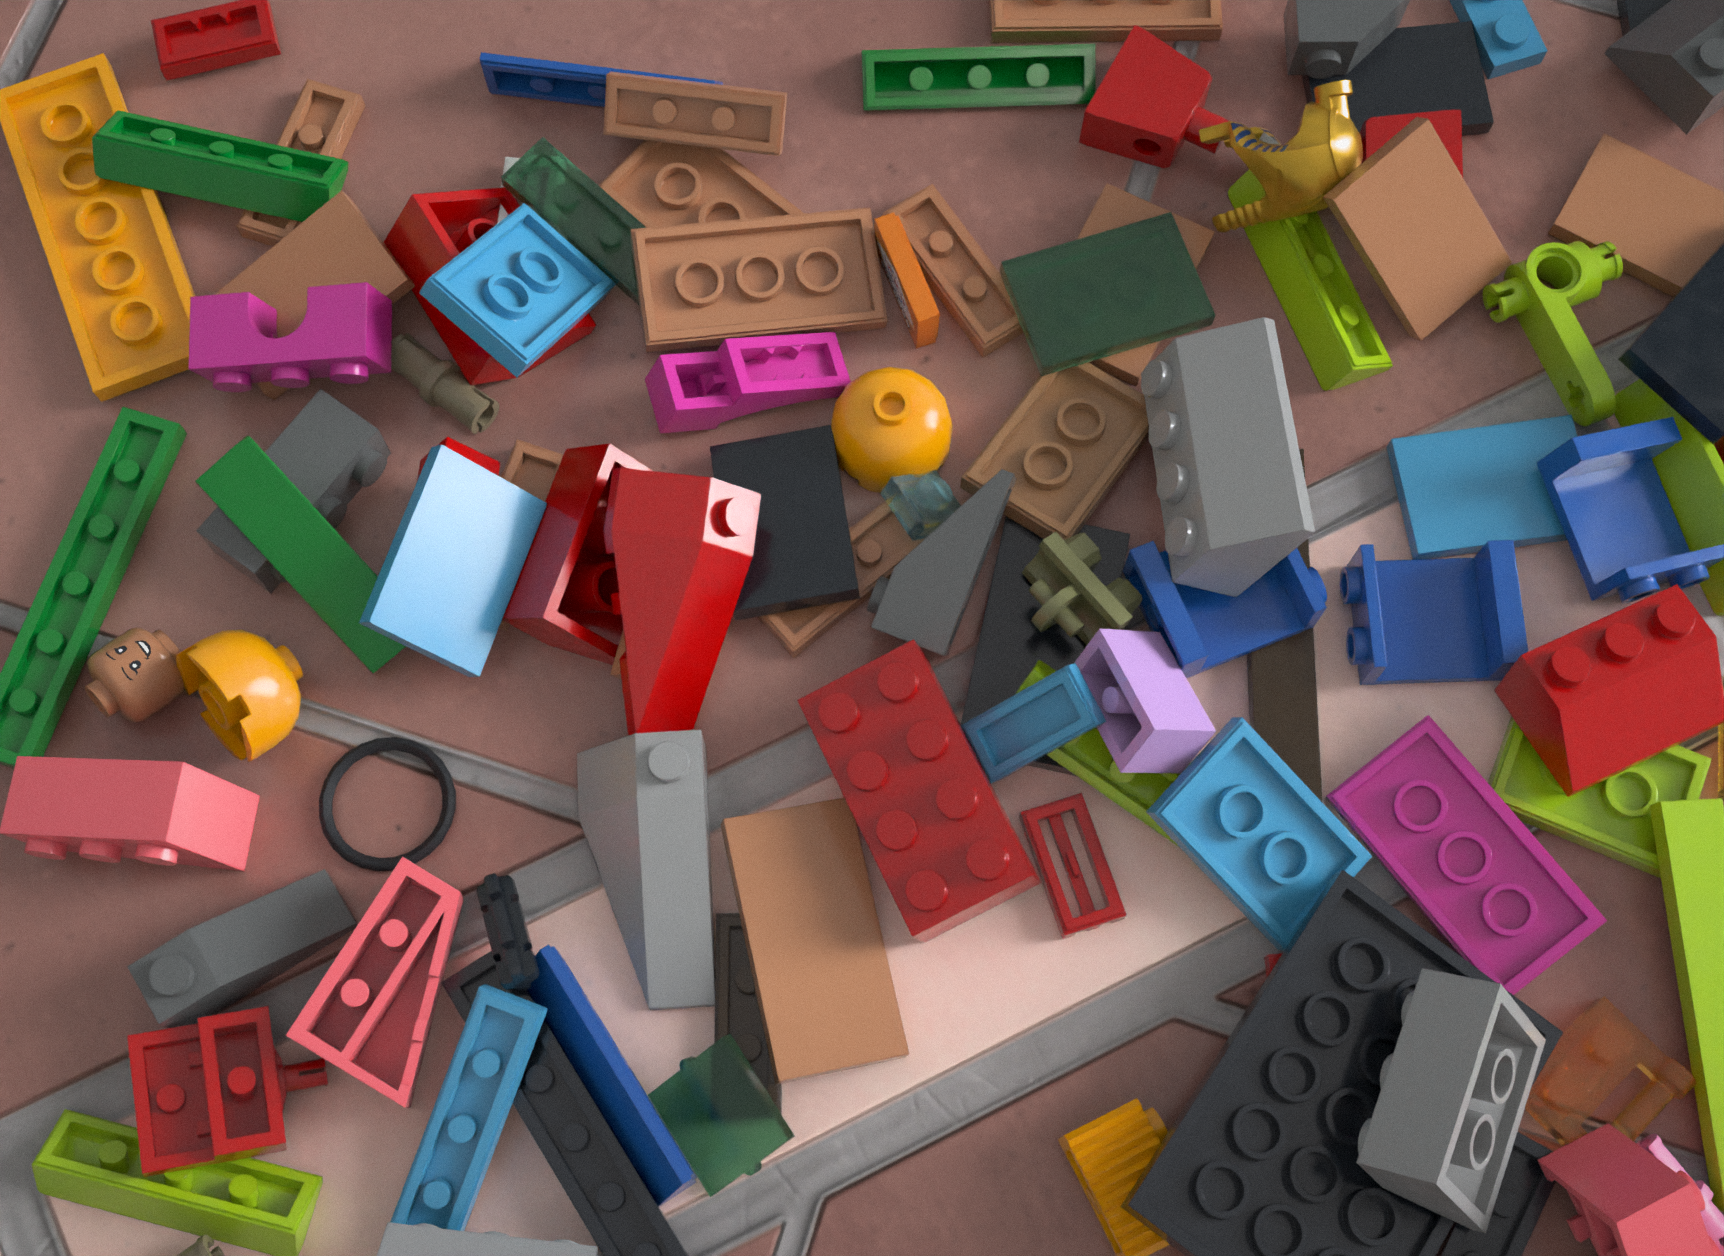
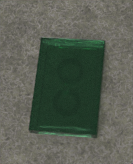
M1172 212L1001 262L1000 266L1001 277L1041 376L1211 326L1216 316Z

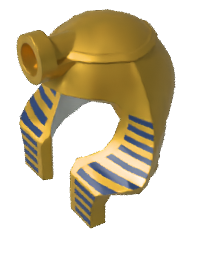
M1350 80L1335 81L1315 87V102L1305 105L1297 134L1284 145H1281L1268 129L1260 127L1248 128L1242 123L1232 121L1199 130L1202 143L1212 144L1224 141L1227 148H1233L1256 176L1266 192V195L1260 201H1254L1252 204H1246L1243 207H1238L1212 217V222L1217 231L1225 233L1229 230H1237L1240 227L1246 228L1249 225L1255 226L1260 222L1264 224L1268 221L1273 222L1329 207L1323 196L1360 166L1363 159L1361 136L1352 122L1349 113L1347 97L1353 94Z

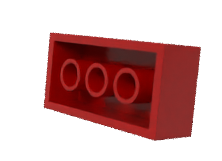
M914 639L797 700L913 938L925 943L1041 884L926 655Z

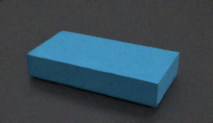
M1074 663L1061 668L962 724L961 727L990 783H994L1107 721L1077 664Z

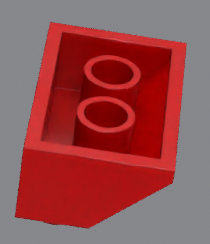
M508 187L412 194L383 242L414 283L415 287L411 290L470 385L514 379L516 377L419 292L429 277L497 225L500 203L508 215L520 207ZM588 313L520 376L589 335L597 326L590 314Z
M609 443L565 449L545 500L547 503L546 509L502 620L549 646L613 665L623 632L621 614H613L611 593L619 592L614 553L606 554L604 525L612 471L620 467L652 470Z
M1678 584L1522 654L1494 689L1567 797L1577 794L1724 722V690L1717 638Z

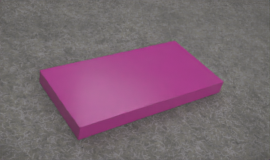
M1429 715L1424 717L1325 797L1450 947L1493 981L1500 983L1512 995L1525 987L1607 921Z

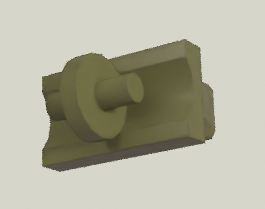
M1055 531L1043 539L1039 545L1038 553L1022 571V574L1032 584L1028 591L1042 605L1031 620L1039 631H1045L1055 623H1058L1070 638L1078 635L1088 645L1100 628L1124 630L1133 618V612L1142 602V595L1127 579L1117 578L1105 586L1092 571L1102 558L1099 548L1086 533H1079L1063 540Z

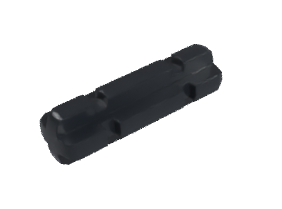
M495 873L484 877V883L477 887L476 892L481 911L484 913L482 915L493 959L497 962L495 967L500 985L505 990L517 988L520 992L526 991L531 988V982L539 977V968L535 954L531 950L533 949L522 906L518 902L519 895L516 884L509 875L498 877Z

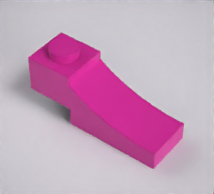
M835 332L728 338L723 341L717 351L660 355L645 377V383L660 433L716 429L722 422L758 411L806 401L838 398L847 384L851 382Z

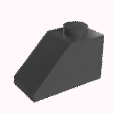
M1288 0L1283 14L1287 75H1308L1316 79L1329 78L1334 75H1346L1400 25L1410 0Z

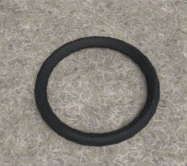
M398 737L377 738L361 743L345 753L331 768L324 780L319 797V819L323 834L332 849L344 860L360 868L373 871H393L402 857L416 864L429 856L445 838L451 827L456 809V790L452 776L442 759L428 747L413 740ZM392 750L410 753L422 759L433 770L439 780L442 791V810L433 832L421 845L408 853L396 857L377 858L354 850L342 839L335 826L332 809L336 786L343 774L354 763L367 755Z

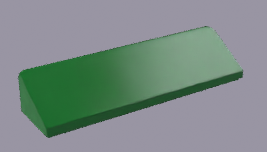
M1096 44L861 51L863 110L1089 104L1096 92Z
M119 110L92 137L94 171L96 176L100 178L300 222L305 221L342 190L349 162L339 158Z
M249 435L238 442L195 481L372 674L406 647L359 624L378 576Z

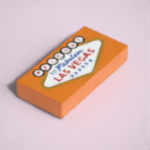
M895 212L875 218L874 235L878 258L914 345L917 349L935 343L938 337L940 313L898 215H895Z

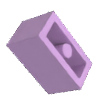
M1100 628L1075 661L1107 721L1098 726L1097 729L1120 773H1182L1216 732L1160 632Z

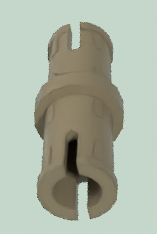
M405 333V336L400 334L392 340L391 369L419 389L421 399L431 407L440 406L447 410L474 434H477L478 431L480 433L485 431L493 423L499 412V403L474 385H470L468 380L463 377V372L457 364L451 360L442 361L409 333Z

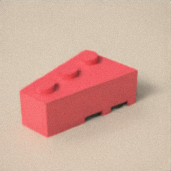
M17 756L0 826V834L25 842L24 853L46 859L64 860L66 859L67 851L77 852L83 858L101 862L118 863L121 858H130L157 865L174 866L176 864L245 872L260 796L181 761Z
M402 857L286 1036L404 1108H411L442 987L441 982L444 979L464 901L461 892Z
M1609 1123L1538 1159L1546 1179L1551 1182L1555 1180L1563 1186L1577 1210V1215L1566 1220L1576 1241L1582 1242L1590 1238L1598 1256H1722L1715 1242L1707 1234L1701 1211L1705 1210V1201L1692 1178L1684 1171L1679 1170L1675 1172Z

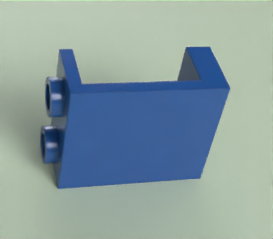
M1673 417L1573 437L1536 462L1592 601L1619 595L1622 603H1629L1658 592L1660 590L1659 585L1669 583L1670 587L1678 584L1681 590L1709 579L1710 575L1707 568L1724 559V544L1690 552L1652 461L1654 457L1682 440Z
M1513 540L1487 541L1474 558L1375 561L1374 545L1364 544L1359 546L1347 567H1342L1341 599L1343 604H1351L1353 627H1349L1347 631L1346 651L1350 665H1358L1360 685L1501 681L1518 658L1528 652Z
M1154 541L1131 549L1122 570L1125 578L1142 595V602L1139 604V607L1150 631L1161 633L1186 678L1311 629L1316 625L1327 608L1325 605L1327 592L1324 582L1315 568L1306 567L1297 548L1237 597L1172 582L1168 552L1165 550L1159 553Z

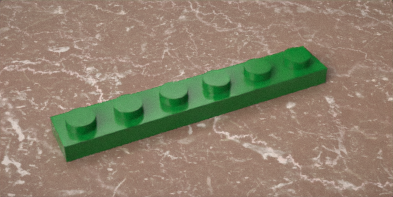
M122 407L0 673L1 765L14 769L17 756H44L185 440L187 432L179 423Z

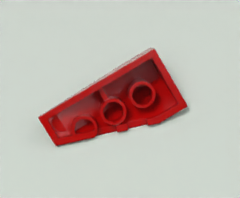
M621 467L613 469L604 525L606 554L614 553L619 592L611 593L613 614H621L626 651L619 658L628 736L635 733L694 729L753 557L761 494L712 477Z

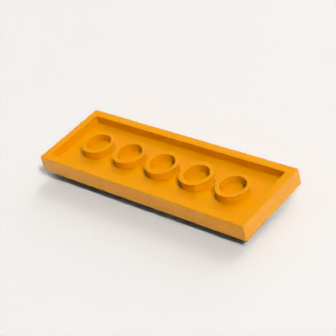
M104 53L0 89V123L92 391L101 402L189 370L190 297L195 296L157 190L103 179L95 174L92 137L116 111L128 112L112 66Z

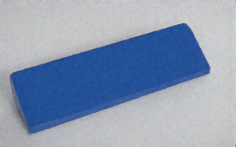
M483 52L480 55V64L488 90L491 94L605 107L606 76L610 71L723 85V82L690 77Z
M548 944L535 955L539 968V977L531 982V988L528 991L536 1004L548 1008L545 1016L546 1021L660 1207L695 1184L697 1176L566 961L554 946L551 947Z

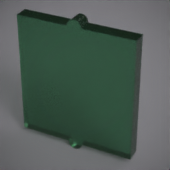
M731 1034L723 1036L696 1058L690 1056L681 1060L679 1064L681 1070L648 1094L710 1197L719 1193L743 1174L751 1176L759 1172L762 1168V1160L795 1137Z

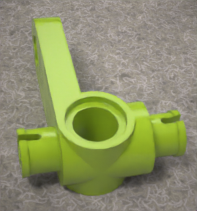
M1575 241L1567 245L1555 242L1545 243L1535 248L1526 260L1508 266L1505 270L1504 281L1486 285L1483 289V302L1486 310L1499 305V309L1489 314L1491 319L1497 323L1516 315L1569 415H1572L1573 420L1577 424L1586 427L1610 418L1615 412L1616 398L1612 383L1571 307L1598 297L1603 282L1620 278L1623 272V262L1620 254L1605 259V255L1613 253L1617 249L1609 241L1602 242L1591 249L1581 241ZM1539 279L1550 282L1556 289L1544 286Z

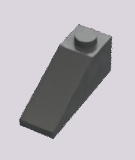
M1001 469L894 567L890 579L883 576L879 577L867 606V611L875 614L871 625L872 628L907 642L914 639L918 646L940 655L948 656L1017 480L1014 473Z
M323 869L194 926L127 967L159 1025L173 1028L197 1024V1018L218 1014L357 927L358 923L329 873Z

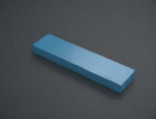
M487 984L479 986L390 1223L407 1225L427 1223L442 1229L465 1231L548 1008Z

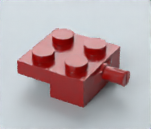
M268 1006L197 1018V1024L127 1035L143 1176L148 1177L286 1151L283 1110L287 1099V1092L328 1086L325 1059L321 1057V1059L283 1065L282 1059L273 1045Z

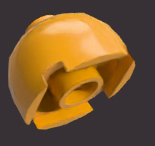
M884 367L867 371L847 384L835 403L831 419V429L839 467L842 471L844 468L850 476L858 480V485L868 491L893 495L895 492L900 494L917 490L928 482V477L937 472L940 466L942 468L949 456L953 425L945 397L931 380L913 370Z
M226 630L203 638L176 655L177 668L181 673L188 695L199 690L201 699L207 708L200 713L201 717L220 743L234 757L241 761L247 757L248 762L275 747L289 735L299 718L301 694L296 681L303 677V672L297 659L286 646L280 645L274 648L265 638L244 630Z

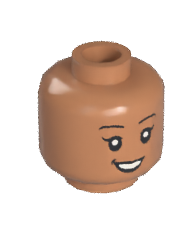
M131 628L89 657L88 669L93 681L84 687L85 691L94 705L107 718L118 712L130 722H143L180 697L184 692V682L176 663V655L180 653V650L160 629L150 633L143 628Z

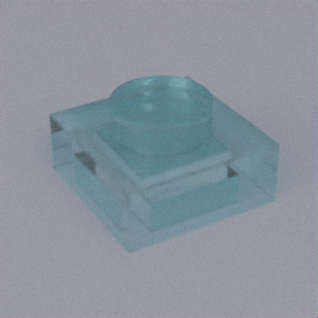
M936 470L922 474L891 477L880 493L912 541L927 538L961 507L953 495L950 486L941 478Z

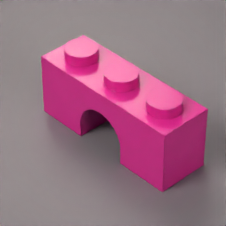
M367 282L307 287V311L303 322L294 332L281 338L277 336V310L250 292L190 297L189 370L213 382V388L217 390L246 392L252 389V383L271 382L275 386L285 388H302L310 385L311 378L330 377V380L338 383L358 384L367 382L368 374L391 373L392 300Z

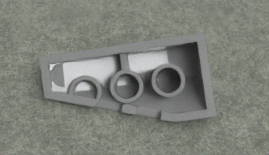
M702 731L635 733L577 753L578 817L649 1009L714 1007L715 955L707 749Z

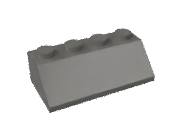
M1266 317L1177 337L1154 360L1150 361L1141 372V390L1145 397L1149 424V442L1153 450L1157 477L1156 490L1161 503L1165 530V548L1169 556L1172 582L1233 597L1240 595L1315 533L1275 322Z

